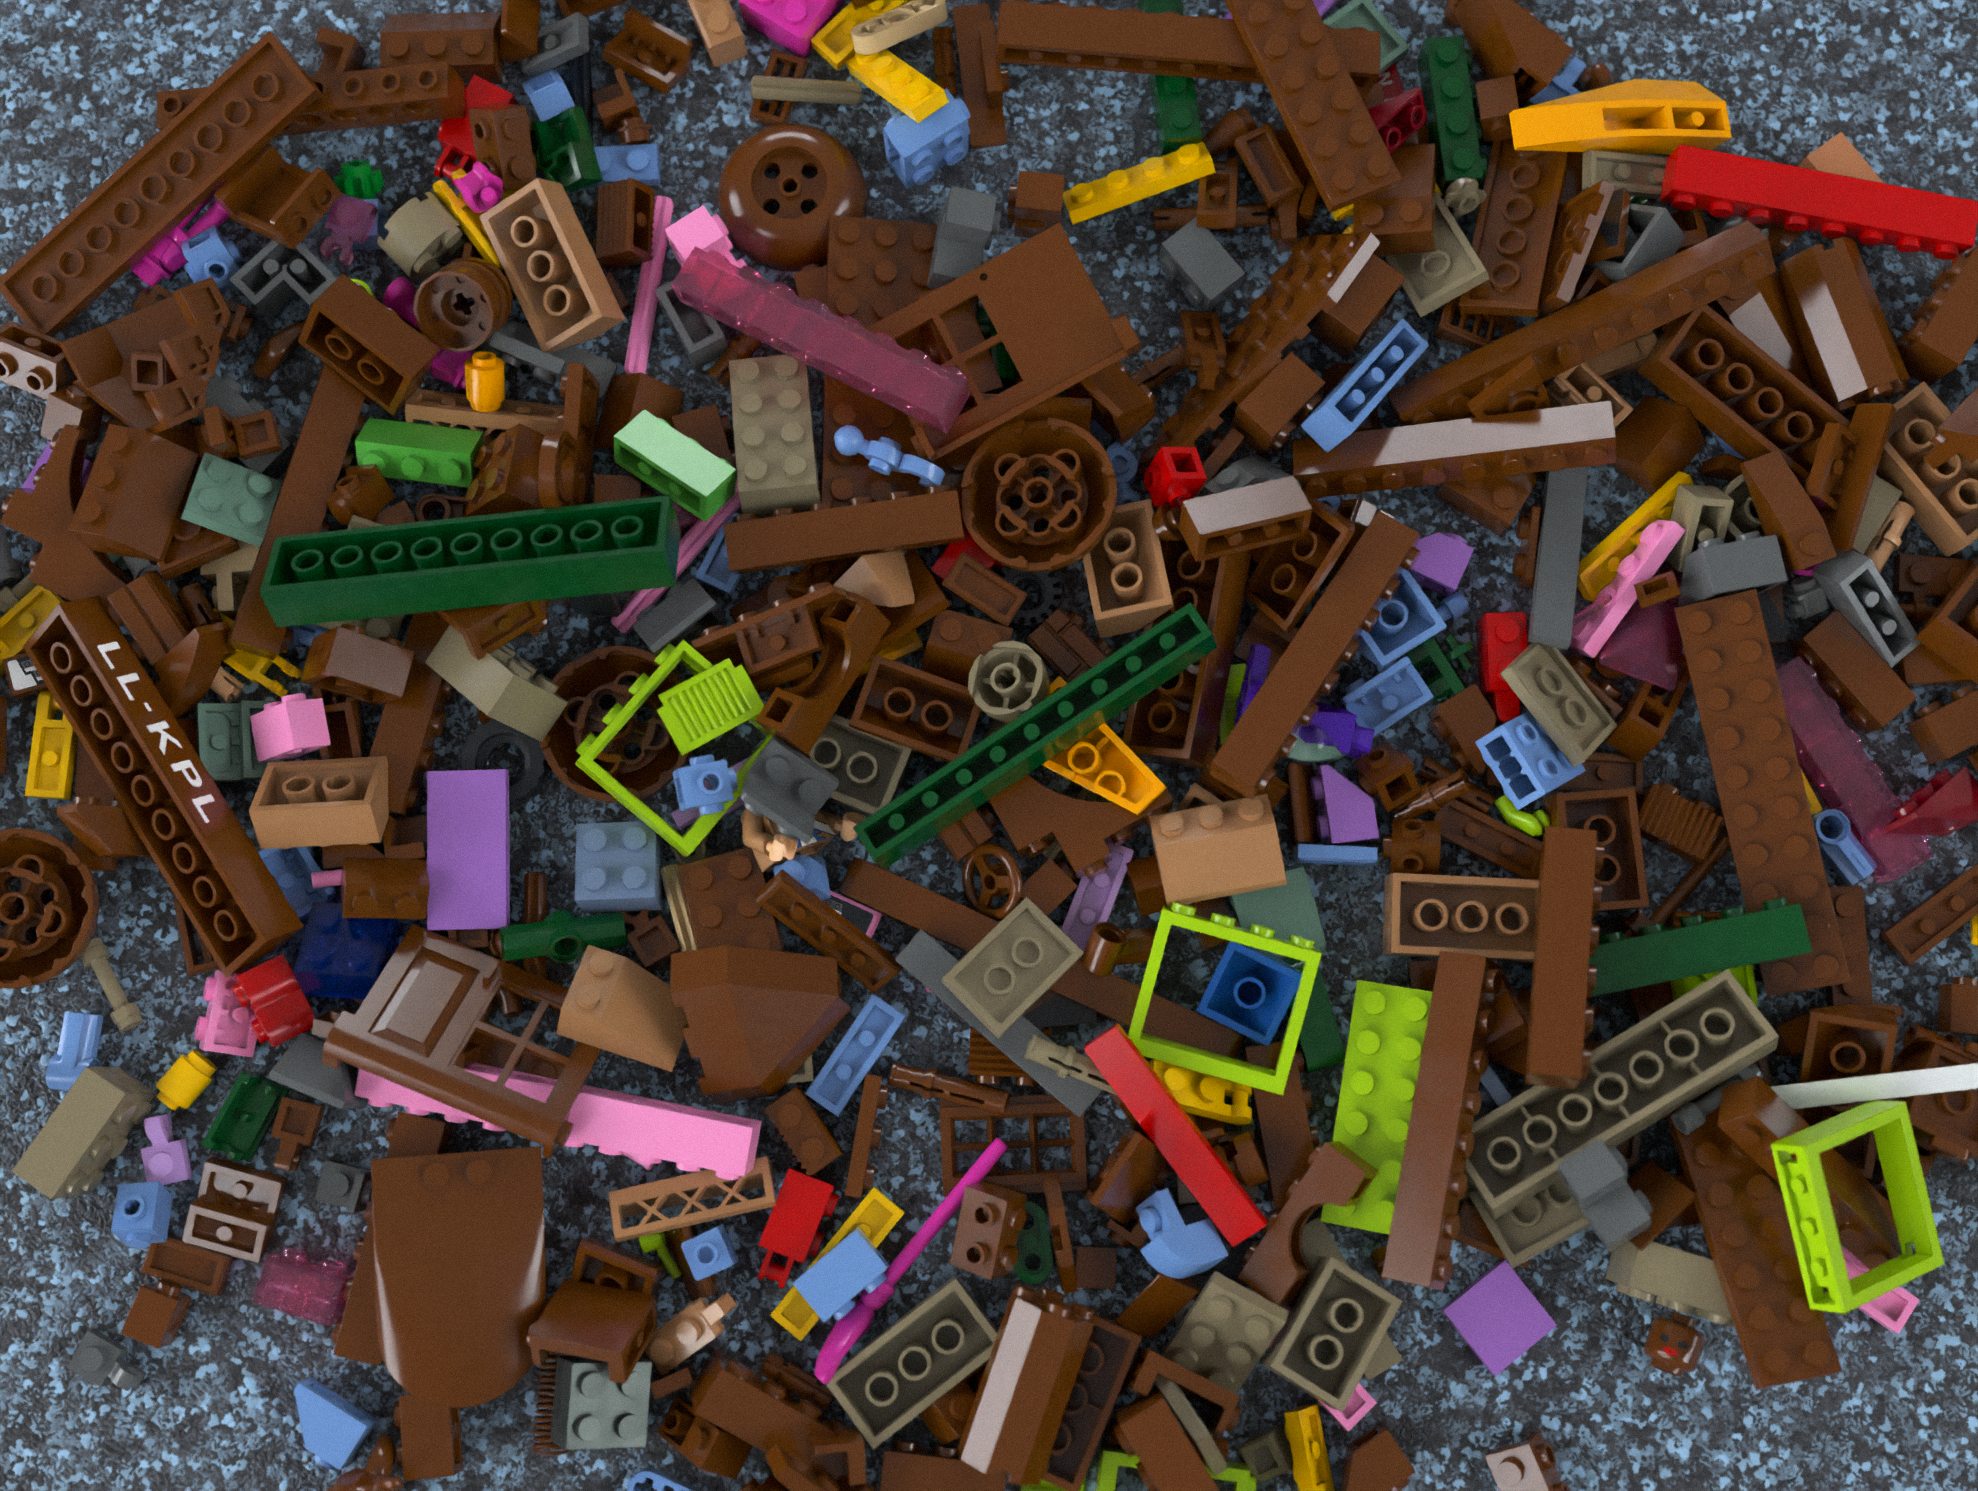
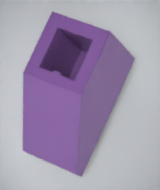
M1323 765L1316 769L1315 777H1311L1310 783L1313 800H1319L1321 815L1316 816L1319 839L1325 838L1326 845L1336 846L1367 843L1378 839L1379 833L1373 798L1331 766Z

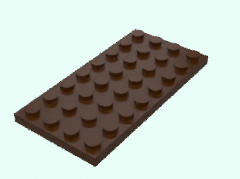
M830 215L827 242L821 503L833 502L835 508L849 506V500L858 497H872V501L876 502L888 500L889 493L899 491H911V496L927 494L926 489L928 487L919 484L921 479L919 476L891 471L890 475H883L869 468L868 464L870 461L862 454L842 455L835 446L834 434L846 425L855 426L860 429L864 439L868 441H879L880 437H886L899 443L902 446L900 451L903 454L920 458L910 439L916 435L914 426L864 329L915 302L918 294L933 289L927 287L937 231L936 224ZM977 296L969 300L975 317L976 311H978ZM915 329L896 340L915 379L936 368V366L931 367L925 354V345L927 343L922 331L917 332ZM939 376L920 386L941 426L974 408V406L954 412L950 401L945 402L939 389V380H941ZM973 440L931 462L928 456L922 458L940 467L945 472L941 485H949L950 491H958L961 509V483L965 469L974 455Z

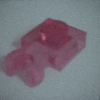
M342 194L333 204L324 226L333 235L326 238L321 245L320 252L323 257L330 260L332 252L335 249L341 248L342 253L339 260L343 265L349 266L354 258L352 244L354 241L365 244L378 212L376 206Z

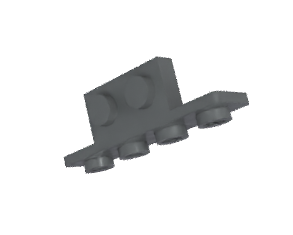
M508 319L501 329L477 346V348L496 354V356H499L498 358L504 361L505 365L519 370L520 366L532 370L533 376L550 384H554L555 380L561 382L562 375H567L568 363L584 364L600 383V399L605 398L612 378L618 369L614 362L573 345L546 353L541 350L530 327Z

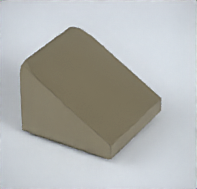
M1281 1424L1274 1425L1238 1445V1449L1252 1476L1256 1477V1484L1290 1472L1293 1468L1294 1463L1290 1442L1287 1440L1285 1430Z

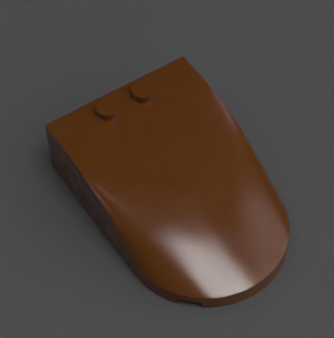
M541 1146L371 1160L377 1338L380 1353L386 1367L394 1379L406 1391L420 1400L433 1405L451 1408L470 1407L499 1397L516 1385L532 1366L531 1347L527 1345V1335L531 1324L538 1321L546 1306Z

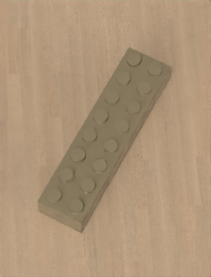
M1726 969L1591 1051L1590 1073L1587 1074L1586 1080H1580L1575 1090L1535 1085L1474 1122L1471 1130L1474 1134V1148L1472 1154L1466 1159L1464 1173L1494 1219L1561 1180L1557 1164L1600 1138L1607 1148L1619 1145L1776 1050L1779 1036L1731 972Z

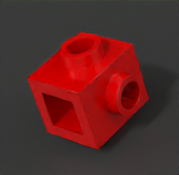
M1161 447L1143 475L1144 486L1149 491L1154 507L1169 503L1172 508H1182V501L1195 498L1207 479L1196 447Z

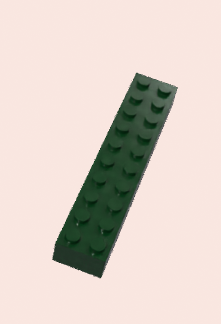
M667 495L275 537L259 593L276 627L673 587L676 582L681 531L671 497Z

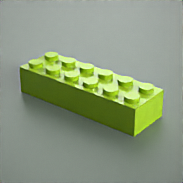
M1357 980L1333 1142L1340 1141L1379 1172L1357 1205L1343 1207L1330 1203L1324 1204L1320 1222L1390 1234L1433 992Z

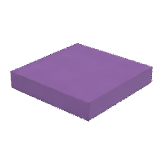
M1504 1259L1497 1262L1440 1309L1493 1376L1498 1375L1557 1326Z

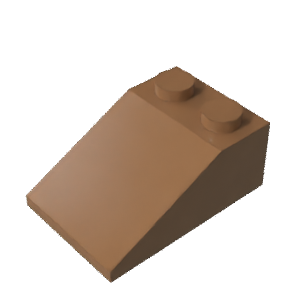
M588 945L561 1007L556 1034L672 1072L685 1039L682 1028L687 1024V1018L683 1006H674L670 985L625 956Z

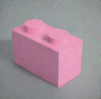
M305 693L281 697L282 701L264 704V711L250 716L258 763L293 759L331 745L322 698L307 699Z

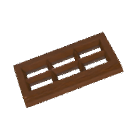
M1051 1094L1010 1096L1005 1116L944 1099L939 1100L944 1197L949 1195L966 1174H957L956 1151L986 1150L996 1138V1119L1029 1118L1030 1140L1004 1142L1008 1145V1149L1030 1148L1031 1170L998 1172V1162H996L981 1181L987 1180L1020 1193L1044 1192V1178L1058 1176L1061 1191L1088 1190L1084 1113L1078 1118ZM1069 1116L1070 1138L1038 1139L1037 1117ZM987 1120L988 1142L956 1143L955 1121ZM1071 1146L1072 1168L1040 1170L1039 1147Z

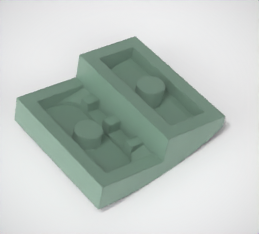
M241 700L239 703H197L195 706L197 755L215 783L259 781L262 779L269 762H284V760L258 763L250 716L264 711V704L278 701Z
M1302 864L1285 869L1286 885L1229 895L1234 918L1237 920L1239 927L1250 929L1252 923L1274 929V936L1290 941L1291 934L1315 941V948L1326 946L1316 903ZM1273 953L1274 955H1276V956L1279 957L1280 959L1287 957V956H1283V955H1280V954Z

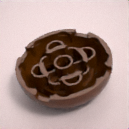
M789 123L774 125L749 136L728 158L718 185L719 214L729 232L728 237L739 249L747 254L749 259L774 270L794 272L800 271L803 267L811 264H827L830 215L865 218L867 211L865 178L852 152L830 133L805 124ZM772 169L780 173L776 178L765 176V173ZM812 169L818 171L817 175L811 179L805 178L802 175L810 172ZM771 201L778 203L780 206L778 212L775 214L766 212L764 207L766 203ZM809 201L814 202L817 207L808 214L802 212Z
M1057 418L1030 422L1021 420L995 432L976 450L965 469L961 483L962 517L974 541L987 555L997 562L1010 568L1027 572L1057 570L1071 565L1087 555L1106 534L1113 520L1117 504V480L1114 468L1105 449L1085 429ZM1040 471L1050 472L1048 479L1042 477L1034 478V474ZM1068 492L1077 494L1076 499L1066 501L1065 505L1062 504L1064 494ZM1015 496L1021 497L1023 499L1021 508L1011 510L1008 506L1009 499ZM1041 498H1047L1041 503L1038 502ZM1043 520L1049 522L1047 530L1040 533L1035 532V526L1038 522Z
M629 646L601 647L594 649L593 652L580 657L574 662L570 661L553 678L552 681L559 686L556 693L565 699L568 704L542 742L539 741L555 775L579 794L602 802L620 803L575 765L576 761L581 757L575 750L590 733H602L608 726L602 719L611 709L604 711L601 708V701L604 698L613 696L624 707L634 696L628 690L643 673L651 677L660 665L654 661L657 657L653 653ZM675 669L669 673L628 720L626 731L616 734L593 760L638 799L648 797L668 785L674 779L672 772L677 768L684 767L691 754L690 751L681 756L656 711L663 707L658 695L684 682ZM583 680L588 681V685L586 687L581 686ZM643 707H650L654 712V716L647 723L638 720V712ZM630 744H638L641 747L640 756L634 760L628 759L625 754V750Z
M13 828L0 830V919L6 923L5 927L0 930V988H26L39 985L62 974L84 953L97 926L99 893L89 866L70 845L44 832ZM18 877L21 880L20 890L10 892L7 884ZM53 889L54 900L46 905L44 895L47 891ZM34 927H37L36 934L38 939L35 943H32L29 940V932Z

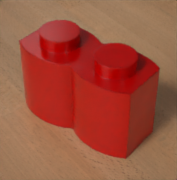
M282 953L234 975L238 984L231 988L241 1007L244 1008L249 1005L256 1020L250 1022V1025L260 1043L268 1041L270 1046L274 1048L313 1028V1022L316 1017Z

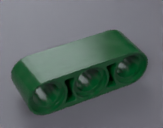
M1291 957L1283 959V961L1300 972L1303 971L1305 961ZM1319 966L1297 1042V1047L1300 1046L1303 1054L1304 1069L1307 1074L1345 1063L1346 1056ZM1296 993L1286 1011L1288 1020L1291 1015Z

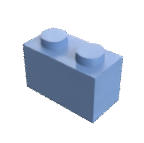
M857 1227L793 1282V1285L823 1322L831 1316L838 1321L856 1306L852 1301L854 1296L863 1289L870 1294L887 1279L883 1272L890 1264L860 1227Z

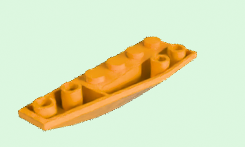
M1632 79L1516 109L1509 113L1514 150L1586 152L1591 149L1630 154L1670 155L1680 144L1712 150L1732 138L1726 101L1693 81Z

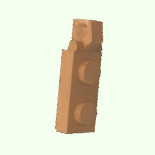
M728 1292L711 1305L708 1304L704 1297L698 1298L654 1332L644 1351L660 1374L664 1376L721 1334L725 1326L720 1319L734 1309L737 1304Z

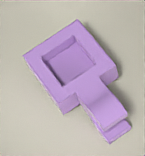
M170 1114L144 1119L145 1131L152 1143V1146L141 1149L146 1181H159L162 1185L193 1178L186 1139L174 1141Z

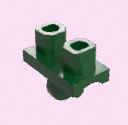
M1451 634L1443 639L1450 650V653L1446 654L1437 638L1433 636L1405 653V656H1408L1416 670L1432 660L1441 673L1424 682L1433 694V700L1441 699L1452 693L1457 695L1468 688L1452 662L1456 660L1463 672L1473 667V664L1466 655V653L1475 648L1472 641L1460 645L1454 634Z

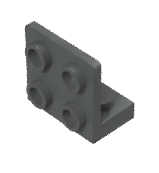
M773 735L746 770L741 799L751 813L758 817L766 816L778 824V829L785 836L792 840L800 839L808 844L813 837L815 815L838 787L839 779Z

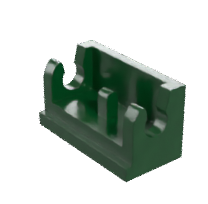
M241 1072L201 1145L209 1150H220L229 1154L227 1158L230 1160L251 1162L277 1116L282 1097H287L290 1089L257 1072Z

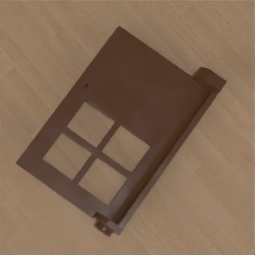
M1060 222L864 329L914 426L916 435L910 438L920 458L928 456L931 462L1142 349L1141 343L1124 313L1111 319ZM978 295L998 334L960 354L940 315ZM933 320L953 358L915 379L896 340ZM1003 342L1023 381L984 401L965 362ZM958 366L978 406L940 426L920 386Z
M412 924L356 1014L354 1015L344 1010L340 1014L325 1041L322 1051V1064L337 1070L342 1061L540 1143L544 1145L542 1156L550 1158L557 1144L564 1147L571 1134L574 1124L568 1121L570 1110L602 1049L578 1042L570 1058L529 1042L548 1007L559 1012L561 1011L569 988ZM500 987L540 1003L521 1038L481 1022ZM475 1030L515 1047L496 1082L455 1066ZM523 1051L564 1067L545 1103L504 1086Z

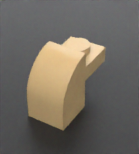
M238 540L240 550L201 566V576L214 584L217 583V586H214L212 589V599L215 608L230 619L236 618L245 592V581L249 580L259 551V547Z

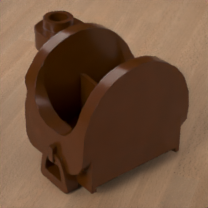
M1933 1037L1915 1038L1909 1041L1894 1057L1890 1073L1978 1063V1044L1969 1042L1962 1046ZM1978 1088L1888 1098L1885 1100L1906 1102L1917 1146L1960 1166L1967 1165L1969 1159H1978Z

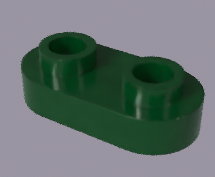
M1026 1200L1024 1209H1026V1213L1032 1215L1034 1222L1031 1227L1022 1228L1019 1231L1016 1244L1018 1258L1014 1271L1021 1280L1027 1283H1039L1050 1275L1053 1269V1256L1045 1213L1038 1204ZM1029 1254H1036L1040 1257L1041 1262L1037 1268L1031 1269L1026 1266L1025 1259Z

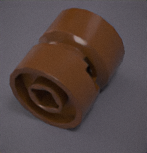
M1250 1130L1229 1138L1228 1144L1225 1147L1218 1143L1211 1145L1240 1185L1243 1184L1251 1188L1270 1180L1262 1155Z

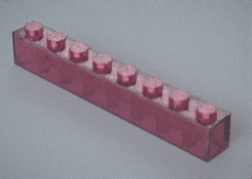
M695 246L672 283V287L680 302L948 434L970 396L968 380L957 368L950 365H945L943 368L931 362L930 357L918 349L911 348L909 351L897 345V342L891 336L878 331L874 334L864 329L862 324L851 316L843 315L841 318L829 312L828 307L816 299L810 298L807 301L797 296L789 286L781 282H776L774 285L764 280L751 267L742 266V268H739L729 263V260L716 250L710 249L707 252Z

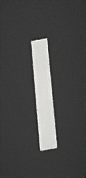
M1978 1063L1781 1085L1770 1088L1792 1109L1977 1089Z

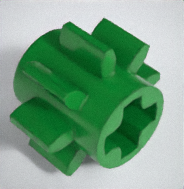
M368 160L344 162L341 164L342 172H337V176L333 177L335 185L342 195H346L348 200L377 199L376 193H380L381 188H384L381 169L372 170Z

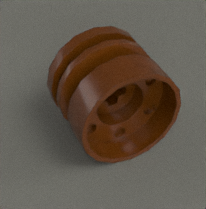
M465 257L455 259L421 283L415 294L413 311L418 327L432 343L441 349L463 352L473 350L505 325L512 313L513 295L510 284L500 269L487 260ZM472 297L474 301L468 303L466 298Z

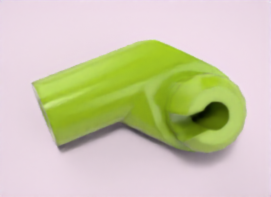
M1505 794L1494 800V804L1508 826L1532 837L1540 836L1543 833L1542 831L1546 829V826L1550 827L1551 825L1549 816L1543 810L1535 811L1533 814L1524 812L1521 809L1517 810Z

